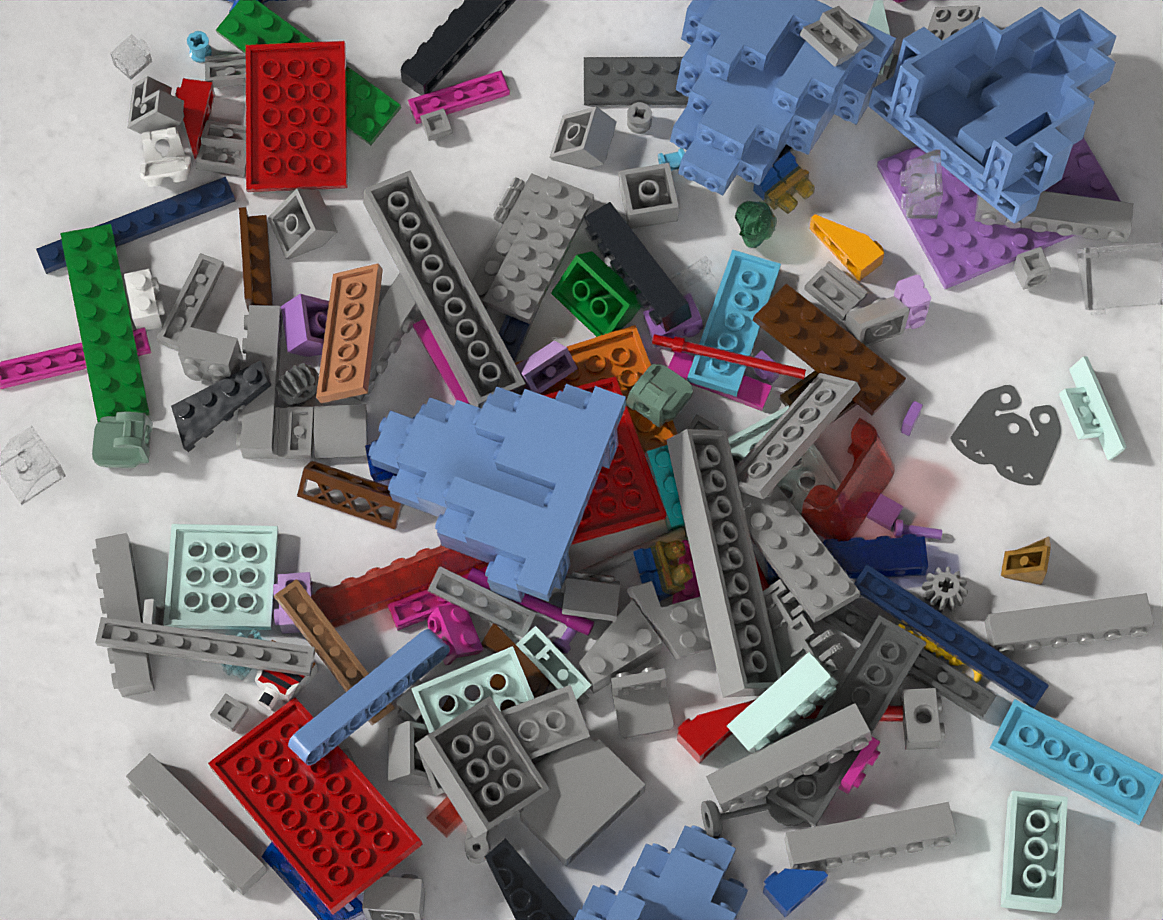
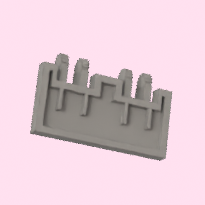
M779 579L763 591L781 676L808 652L818 658L831 674H834L840 667L833 658L842 652L844 647L840 643L833 645L823 654L819 652L818 648L835 636L832 629L827 630L809 642V639L818 633L801 605L794 610L791 608L790 604L797 600L791 592L781 598V595L789 589L782 579Z

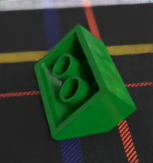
M593 251L577 254L551 292L596 337L621 330L632 321L641 308L634 290L630 292L625 286L623 279Z

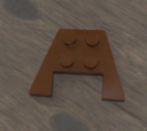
M493 623L481 642L482 647L493 653H498L513 646L534 698L545 695L551 685V681ZM495 674L490 681V686L494 690H501L506 684L505 678L500 674ZM449 696L441 709L446 712L451 711L455 706L454 698ZM504 700L500 705V710H506L516 706V704L512 700Z

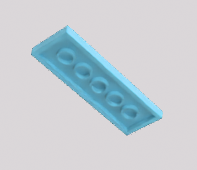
M732 250L699 344L751 356L760 330V326L753 321V317L770 300L781 264ZM695 354L687 381L737 397L747 366Z
M1014 699L990 746V749L1138 825L1141 823L1163 778L1162 774L1016 699Z

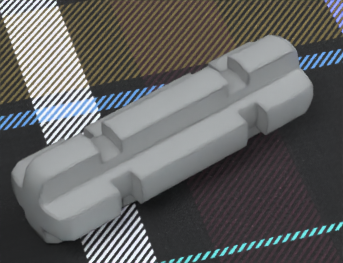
M519 178L512 180L510 183L511 187L507 189L499 203L500 206L497 207L493 214L495 221L502 224L505 222L525 185L523 180Z

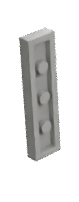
M202 253L199 254L157 337L159 344L179 351L187 326L194 327L224 268L223 261Z
M441 566L438 568L428 588V592L522 638L527 634L536 615L535 612Z

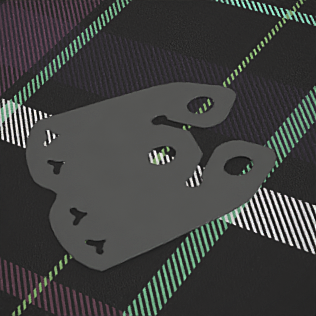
M1003 385L986 391L979 397L950 437L956 449L970 460L978 464H993L997 472L1008 480L1024 485L1040 484L1061 432L1056 410L1051 405L1037 406L1031 409L1030 418L1035 429L1039 432L1037 436H1034L1028 420L1014 412L1000 414L999 416L994 415L995 410L1004 411L1015 409L1019 406L1020 397L1014 386ZM1002 393H1007L1011 396L1009 403H1002L999 397ZM1042 413L1048 414L1050 421L1045 424L1041 423L1038 418L1039 415ZM1010 423H1016L1019 426L1017 433L1009 432L1008 425ZM959 439H961V440H965V439H966V440H967V441H966L967 447H965V446L963 445V442H960ZM982 450L984 457H982L980 454H975L974 452ZM1004 466H1012L1013 473L1010 469H1005ZM1029 472L1033 479H1031L1030 477H1023V475H1026Z

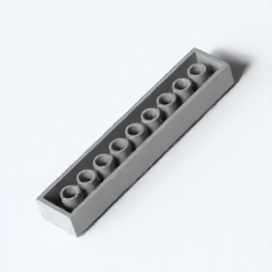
M411 170L365 188L363 204L470 405L482 409L490 393L494 394L496 387L523 395L525 382Z
M686 429L667 439V445L723 698L761 696L782 676L726 430Z

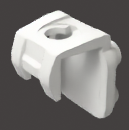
M171 127L152 132H143L142 143L145 163L140 165L141 179H144L149 187L163 184L162 179L167 176L172 178L173 182L187 180V175L191 170L190 156L185 155L177 128ZM160 139L167 140L170 144L167 156H162L155 148L156 142Z

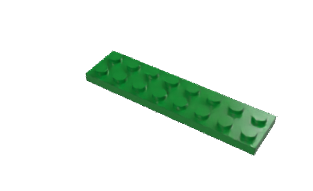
M239 0L216 29L217 34L245 54L246 45L314 42L257 0ZM346 65L347 129L371 146L399 112L401 105Z
M111 224L62 232L60 235L97 422H101L100 419L102 417H116L117 412H138L150 415Z

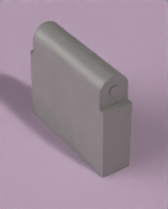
M590 737L549 752L535 765L550 790L518 811L520 812V821L567 867L645 792L646 784L600 739L594 742Z

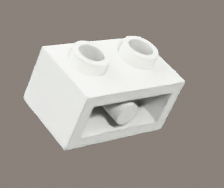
M150 269L124 274L132 318L136 329L145 327L146 330L163 327L160 315H164L165 312L162 300H157L156 293L160 292L157 277L152 278Z

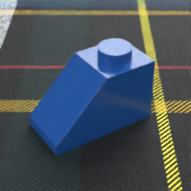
M787 868L780 873L774 871L764 881L766 885L764 886L763 894L784 917H787L826 883L828 874L825 871Z

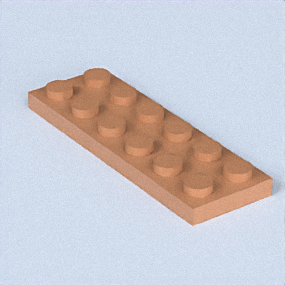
M379 263L333 274L316 398L320 403L368 393L383 273Z

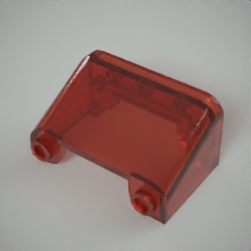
M861 418L857 420L850 434L852 443L847 450L854 458L852 468L837 490L827 485L814 486L805 498L801 516L814 533L838 546L846 545L852 540L879 495L883 493L891 481L895 471V466L875 427Z

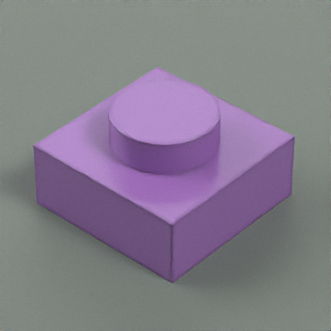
M762 350L755 356V358L775 362ZM754 368L755 373L761 379H767L772 384L779 378L778 373Z

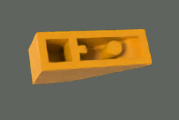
M816 214L811 217L809 229L858 281H861L882 265L884 250L877 241H873L866 234Z

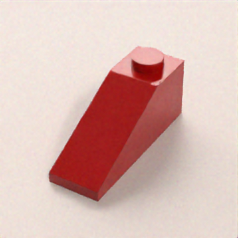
M183 78L181 87L176 89L175 97L184 101L183 121L194 159H196L201 147V135L207 120L209 121L215 92L212 82Z
M755 700L699 714L693 720L690 718L686 719L678 727L677 741L700 764L733 734L727 725Z

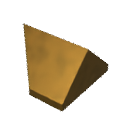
M1049 536L1017 550L1005 551L1001 576L1041 585L1047 573L1051 550Z

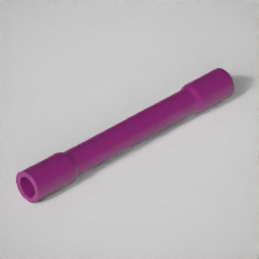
M473 567L467 580L491 591L485 572ZM526 593L522 603L514 601L587 636L590 635L595 621L586 617L562 614V608Z

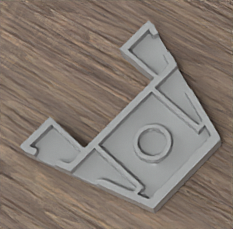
M652 581L627 589L628 595L631 599L634 598L642 608L640 611L645 618L648 617L657 629L655 632L675 659L712 649L701 597L661 607Z

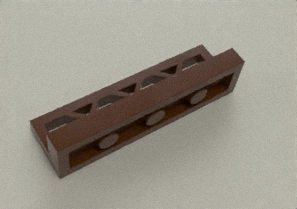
M247 207L239 208L244 298L249 312V305L273 306L267 215L249 216Z
M313 460L303 468L297 497L394 530L397 528L404 504L392 500L387 485ZM308 480L316 482L321 492L313 494L305 491ZM334 489L340 490L346 500L340 503L336 502L329 492ZM359 497L364 498L371 508L365 511L360 510L353 500ZM387 506L395 509L392 520L384 518L378 508Z

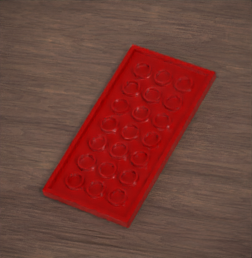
M294 697L208 762V765L332 915H334L423 844L421 839L338 745L313 765H307L288 747L290 738L313 719V716Z

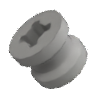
M642 102L632 104L627 110L628 128L636 134L645 133L650 129L652 122L651 108Z

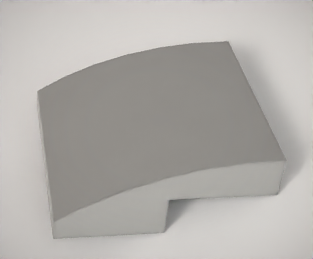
M840 6L823 12L819 21L803 27L800 36L834 67L860 52L874 38Z
M207 120L201 135V147L195 161L196 169L245 177L246 126Z
M366 404L314 406L315 458L368 456Z

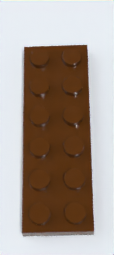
M787 283L753 317V321L816 372L857 382L861 390L852 400L871 416L883 406L906 380V377Z

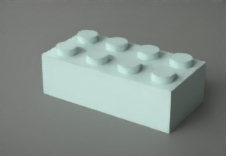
M808 652L730 722L727 727L748 751L754 753L773 744L780 735L786 736L796 727L794 723L800 717L806 718L816 709L815 704L822 698L826 700L832 696L837 690L835 686L839 682L818 658Z
M1012 791L1007 799L1001 907L1055 914L1061 908L1068 797Z

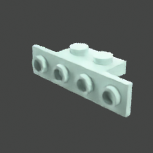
M1084 356L1069 369L1077 388L1064 389L1059 395L1078 439L1098 437L1107 459L1112 460L1126 449L1127 446L1089 358Z

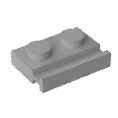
M246 54L205 57V81L212 82L213 88L246 85Z
M830 261L804 287L806 292L842 321L846 318L847 313L857 307L868 294L864 288Z
M313 407L275 408L274 459H278V457H285L286 459H312Z

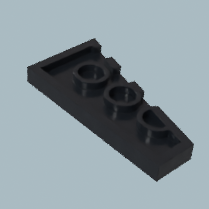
M260 360L171 405L183 449L190 452L196 447L194 444L202 437L207 438L214 432L213 428L223 420L226 422L230 420L238 408L242 405L247 406L272 386L265 363Z
M506 838L484 856L515 920H574L573 916Z

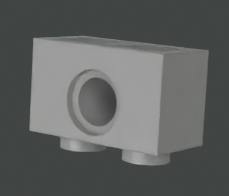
M936 688L903 690L900 701L901 705H903L905 750L938 748L941 739H945L944 723H939L938 713H942L941 697L936 696ZM924 714L929 717L930 722L921 723L916 716Z

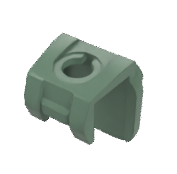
M652 364L632 387L626 400V405L661 428L665 422L672 421L691 399L693 388L687 380L668 367Z
M117 412L116 417L107 416L100 419L101 422H98L94 429L92 458L98 466L133 468L139 465V463H149L150 434L153 422L146 414Z

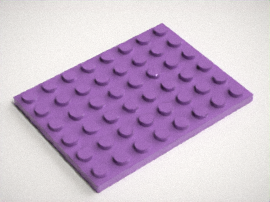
M1084 137L1072 146L1062 179L1044 190L1046 192L1121 202ZM918 146L880 160L877 163V168L944 289L1016 260L1018 254L1039 247L1044 249L1076 236H1063L1057 232L1050 231L1035 232L1028 228L1012 229L1006 225H985L974 221L977 193Z

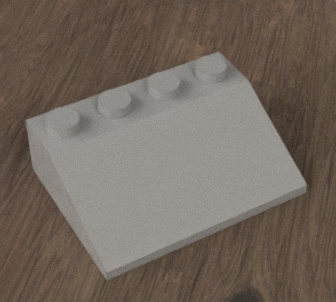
M490 696L415 743L474 839L550 790Z

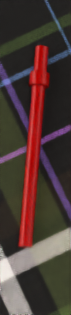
M654 334L652 340L654 345L671 348V351L681 354L684 351L803 380L806 374V369L687 342L685 338L677 336L670 338Z

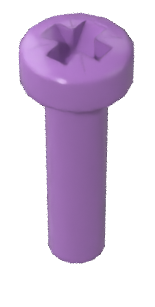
M897 519L894 524L893 534L897 538H901L902 534L938 540L942 538L941 529L903 524V520Z
M568 627L561 638H555L552 644L561 653L567 654L571 649L569 644L578 631Z

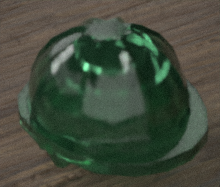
M745 201L739 205L735 213V220L740 227L739 235L742 236L744 244L748 248H757L764 240L769 239L775 231L777 219L767 203Z

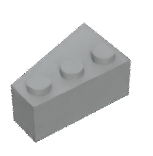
M633 599L579 662V672L591 684L589 688L593 694L611 684V678H615L617 674L630 672L661 653L662 641Z

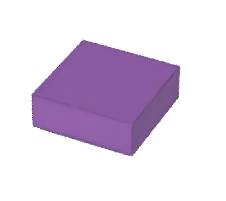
M916 401L912 402L903 420L901 433L910 436L921 414L922 404Z
M880 494L868 513L867 518L891 530L904 506Z

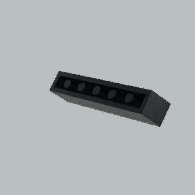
M464 0V3L458 9L456 8L450 13L448 20L434 30L432 37L418 47L416 54L411 59L405 60L402 64V83L419 95L430 93L516 0Z
M611 202L584 217L587 224L585 228L587 236L591 241L596 240L598 250L604 258L609 257L611 260L610 265L617 275L622 274L624 277L623 282L630 292L634 290L637 294L636 299L643 309L647 307L650 311L649 316L655 326L660 325L665 332H668L692 317L687 300Z

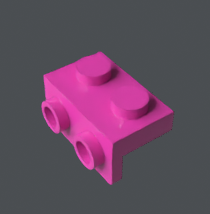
M454 604L438 606L428 616V628L450 647L448 655L443 660L444 665H451L456 658L478 655L484 650L467 610Z
M872 737L869 744L860 751L841 781L839 787L841 791L849 795L853 787L857 789L860 787L866 777V774L863 773L868 764L873 766L881 753L878 751L879 740Z

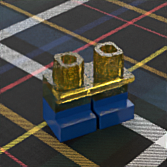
M789 151L773 164V167L770 168L759 186L754 184L753 191L773 210L779 207L789 214L798 204L793 195L798 193L803 199H808L814 194L815 186L808 179L809 171L803 170L796 163V157Z
M659 540L655 546L633 551L638 572L642 574L640 575L641 583L652 581L659 602L684 590V583L693 578L692 570L688 564H678L677 559L686 555L683 542L675 540L666 543Z

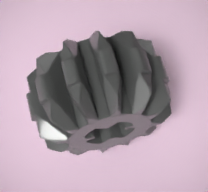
M301 363L299 366L294 365L292 369L286 370V373L279 377L280 380L276 383L282 400L288 405L297 406L299 403L304 404L306 400L312 399V396L317 394L318 372L310 364L306 365L305 363Z

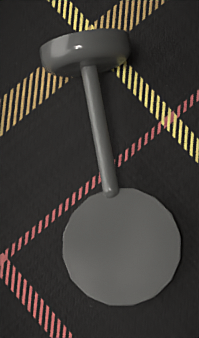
M768 795L766 796V804L720 814L716 803L712 800L703 801L701 804L704 828L707 835L713 838L721 836L723 830L722 820L766 810L769 811L771 817L778 823L787 826H797L805 822L770 801Z

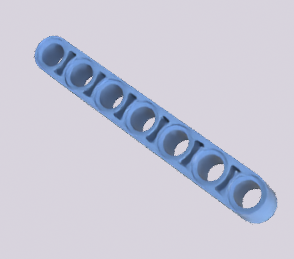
M431 629L422 631L299 729L290 738L288 747L307 765L315 764L406 691L418 679L422 678L443 661L448 655L450 647Z

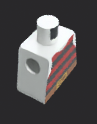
M313 662L311 676L259 669L255 680L257 686L264 691L257 702L269 710L272 709L278 698L288 703L294 697H297L317 675L318 668L316 663Z

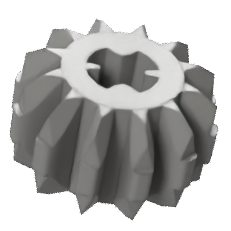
M949 566L946 567L945 572H942L939 567L935 568L934 574L928 573L926 575L927 581L922 584V589L926 591L923 594V599L931 600L929 604L931 607H935L936 604L939 605L940 613L944 611L945 606L951 612L955 610V605L962 606L964 603L963 597H966L968 594V590L964 588L967 584L966 579H959L960 571L954 574L950 573L951 568ZM942 586L948 588V589H947V592H943V591H942V589H943Z

